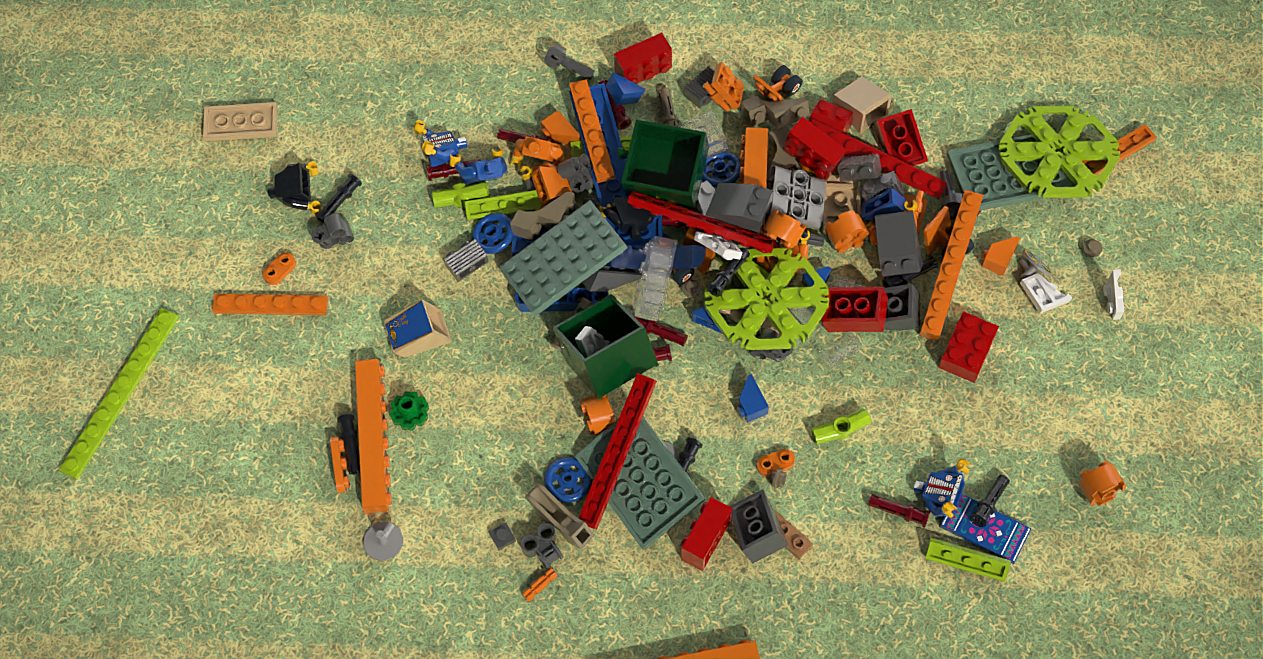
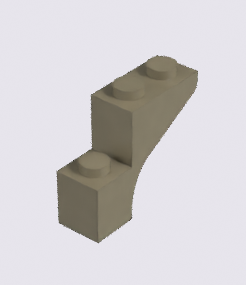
M754 96L740 102L743 117L751 126L769 120L777 129L799 121L802 116L804 118L810 116L808 101L805 98L771 102Z
M787 126L780 129L775 128L769 132L768 142L772 145L776 154L767 173L766 188L772 166L792 171L797 170L798 162L783 149L790 131Z
M565 192L538 211L526 212L517 210L510 223L512 232L515 236L533 241L535 236L540 233L541 227L551 229L568 217L571 212L575 211L577 201H575L574 193Z
M537 483L525 496L526 500L543 521L552 524L554 528L559 530L568 543L582 550L595 536L584 521L569 512L542 484Z

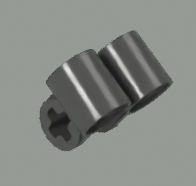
M586 154L572 157L558 164L557 170L559 175L564 179H568L573 192L581 193L593 187L594 181L589 172L592 163Z
M339 214L328 215L324 219L325 224L316 228L311 235L312 240L324 249H329L338 243L345 245L346 242L350 243L354 240V235L348 221L342 220Z
M763 328L760 334L755 335L758 339L779 338L777 337L778 333L769 328ZM791 346V349L751 350L750 355L755 358L758 356L760 359L770 358L781 362L792 353L793 347Z
M543 523L537 529V537L527 534L521 539V549L527 557H535L537 555L543 566L548 569L549 565L554 561L562 559L563 554L554 543L556 540L554 526L550 523ZM546 531L552 533L548 538L542 537V534ZM528 543L535 544L533 549L525 548Z

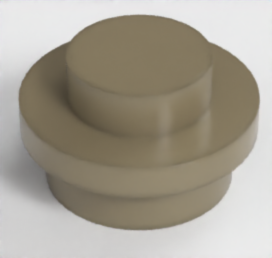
M1089 239L1083 245V251L1089 257L1099 256L1103 249L1102 244L1095 239Z
M687 280L682 286V291L685 296L694 298L700 294L701 285L696 280Z
M780 468L777 471H773L770 479L774 488H782L786 482L787 473L783 472V469Z

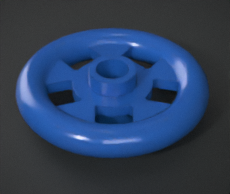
M719 151L707 156L702 177L703 182L707 180L713 187L717 188L718 183H735L739 179L740 159L735 154ZM722 159H728L729 162L726 163ZM712 161L715 162L712 167L708 166ZM730 167H735V171L730 172ZM712 172L714 176L710 178L707 174ZM727 176V179L719 180V178Z
M502 213L486 215L475 225L472 240L475 239L487 254L502 251L510 244L514 235L510 226L511 219ZM499 220V225L493 224V221ZM485 226L486 228H485L484 234H483V233H481V230H482V228ZM506 227L507 232L502 234V228ZM484 239L488 241L486 245L481 243ZM501 239V242L499 244L494 245V242Z
M565 457L556 460L548 467L544 483L545 488L558 501L569 503L575 502L587 494L591 487L592 479L576 458ZM571 466H575L579 470L577 473H575L574 471L569 469L571 468ZM562 467L564 471L557 475L555 471ZM567 476L572 478L570 481L564 480ZM578 478L584 479L583 486L577 485ZM558 480L561 487L555 489L552 482ZM565 489H574L573 494H565Z

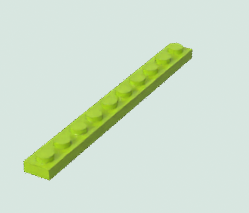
M163 308L160 309L59 469L61 473L76 480L79 479L179 319L177 314Z

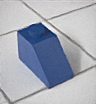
M890 188L862 204V217L864 220L875 221L876 215L906 211L904 206L906 199L893 188Z
M752 374L747 377L739 398V406L737 407L739 416L745 418L747 423L767 415L769 411V406Z

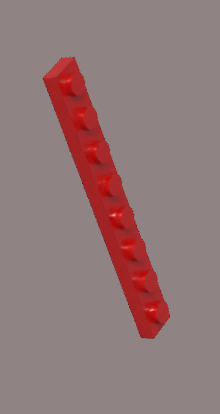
M812 120L811 123L847 150L845 156L851 158V156H869V154L872 156L873 154H878L882 168L881 173L887 174L894 171L900 182L916 190H921L937 200L940 199L947 182L817 120Z
M632 191L627 201L634 208H644L649 210L651 214H661L671 221H681L688 227L703 229L705 233H715L725 240H735L742 246L755 247L762 253H772L776 240L636 191Z
M639 373L635 377L578 518L584 521L588 527L596 530L657 383L656 380Z

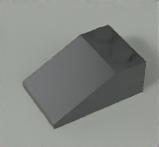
M718 183L706 216L760 233L772 203L773 190L752 184Z
M913 210L876 215V234L882 276L920 272L923 260Z
M604 265L582 283L590 292H606L642 279L643 275L638 269L616 268Z
M907 284L884 288L888 296L884 330L903 331L920 328V293L915 286Z
M764 489L730 506L733 508L732 521L741 549L752 564L788 546L784 531Z

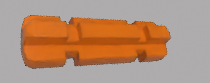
M548 568L544 575L538 577L530 585V588H526L522 592L523 597L527 601H531L535 594H539L549 584V581L552 582L557 577L556 572L552 568Z

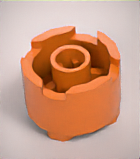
M773 208L763 227V234L775 240L778 237L781 239L780 243L793 248L799 242L807 226L786 214L778 213V210Z
M854 210L839 214V219L833 224L831 221L828 222L825 232L834 248L840 254L851 247L855 249L861 247L864 244L863 240L869 235V231L859 213H855Z
M593 395L584 398L580 402L584 416H589L590 418L586 421L591 435L601 434L615 422L614 414L606 395L602 396L600 400Z
M1109 461L1102 462L1094 470L1088 469L1080 475L1082 479L1078 483L1091 506H1094L1095 503L1100 506L1116 498V492L1120 489L1123 492L1127 487L1115 466Z

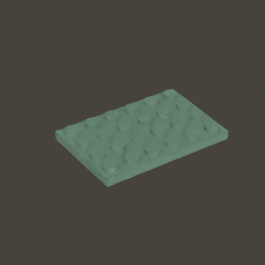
M1031 134L1012 138L1015 142H1037ZM1001 140L947 151V157L961 193L964 194V191L968 190L983 195L979 211L1043 198V194L1038 197L1037 189H1033L1029 193L1028 186L1025 191L1000 162L999 156L1003 151H998ZM1014 161L1023 173L1028 176L1033 175L1041 161ZM1061 168L1051 183L1054 187L1076 186Z
M589 200L499 268L535 317L628 247L592 201Z
M643 416L608 503L642 550H646L704 502L706 498ZM618 420L575 455L592 481H594Z

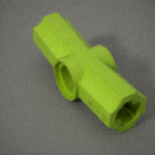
M485 180L469 185L458 183L450 189L432 191L435 208L450 205L465 207V201L487 198L490 192Z
M862 407L845 417H838L833 422L811 428L812 438L816 445L836 439L844 440L853 432L871 424L872 420L868 411ZM844 426L846 430L840 431L837 427Z

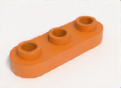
M339 436L330 437L336 488L338 493H344L350 487L349 477L345 476L344 472L345 469H348L347 461L342 456L345 446L343 439L340 440Z

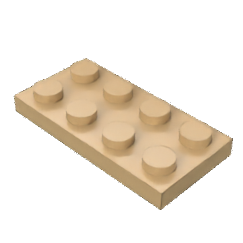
M276 102L204 107L203 139L204 141L277 137L278 105Z

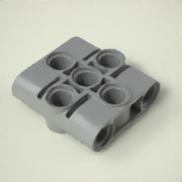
M772 166L768 176L767 189L773 190V197L767 216H770L774 208L778 210V213L786 214L807 227L819 229L823 222L826 181L810 176L804 170L792 171Z

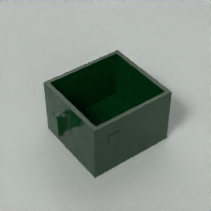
M636 119L629 150L618 148L617 152L619 159H626L621 180L626 197H629L632 191H636L679 207L695 210L709 151L706 132Z
M612 294L584 310L581 307L576 310L577 314L553 327L567 364L599 400L602 399V396L635 378L637 373L642 374L654 366H659L645 327ZM585 326L592 327L597 333L604 336V340L611 342L610 345L587 358H584L580 353L575 340Z

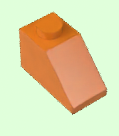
M559 110L541 121L542 129L540 131L545 139L551 138L553 143L571 145L573 141H580V134Z
M1016 236L993 243L989 250L985 249L981 258L984 260L982 267L1003 276L1020 237Z

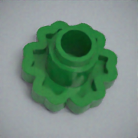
M406 391L403 397L396 396L390 404L392 410L389 415L394 425H400L402 430L413 431L416 425L423 426L425 421L428 420L427 412L429 405L425 397H418L417 392Z

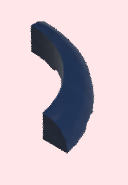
M696 245L673 247L627 246L628 248L605 266L629 269L695 268L702 264L705 258L706 247Z

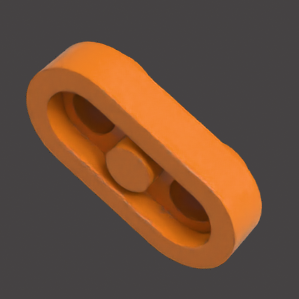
M290 253L280 254L264 269L263 278L265 282L269 285L280 283L295 268L296 260L294 256Z
M782 449L762 456L757 461V471L765 477L771 476L773 471H777L778 468L786 471L793 467L795 455L788 449ZM787 456L789 459L785 461L782 457ZM769 463L770 467H765L763 464Z

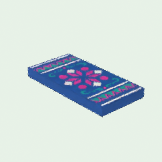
M962 494L955 516L952 518L945 516L940 527L997 557L1010 560L1011 564L1014 565L1031 528L996 510L988 517V523L985 527H978L970 520V515L977 509L978 501Z

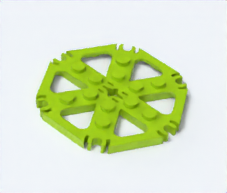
M1032 106V109L1027 108L1028 115L1021 111L1019 115L1015 116L999 142L998 151H1003L1000 153L999 159L1025 191L1029 186V193L1033 189H1037L1038 197L1043 194V198H1082L1092 195L1093 190L1091 188L1097 192L1100 191V188L1103 189L1120 158V151H1114L1118 150V140L1093 113L1088 117V110L1085 114H1080V107H1077L1075 112H1073L1075 106ZM1063 113L1067 115V120L1058 134L1042 118L1043 114ZM1088 124L1093 125L1104 137L1102 141H1077ZM1019 126H1023L1037 142H1015L1012 140V136ZM1081 160H1107L1108 163L1101 174L1095 175ZM1014 161H1041L1035 173L1028 176L1023 173ZM1061 168L1076 186L1054 187L1051 183Z
M773 248L772 253H762L757 249H747L750 256L735 273L746 289H723L721 296L716 297L710 294L706 288L705 299L711 300L705 301V310L728 342L731 339V344L734 345L737 340L742 341L740 343L741 349H791V346L795 348L797 345L795 339H800L802 343L805 342V337L808 340L828 309L829 298L822 297L828 296V286L806 257L803 256L801 259V253H798L796 257H791L792 250L789 249L787 251V248ZM775 256L778 258L779 261L767 279L763 277L752 262L754 257ZM727 259L724 260L718 271L726 267L729 263ZM799 268L804 269L814 281V285L811 287L786 288ZM763 295L767 298L770 297V302L767 299L763 300ZM815 307L816 310L809 321L802 325L796 321L787 308ZM747 309L736 326H729L719 313V310ZM768 317L781 337L758 339L755 335Z

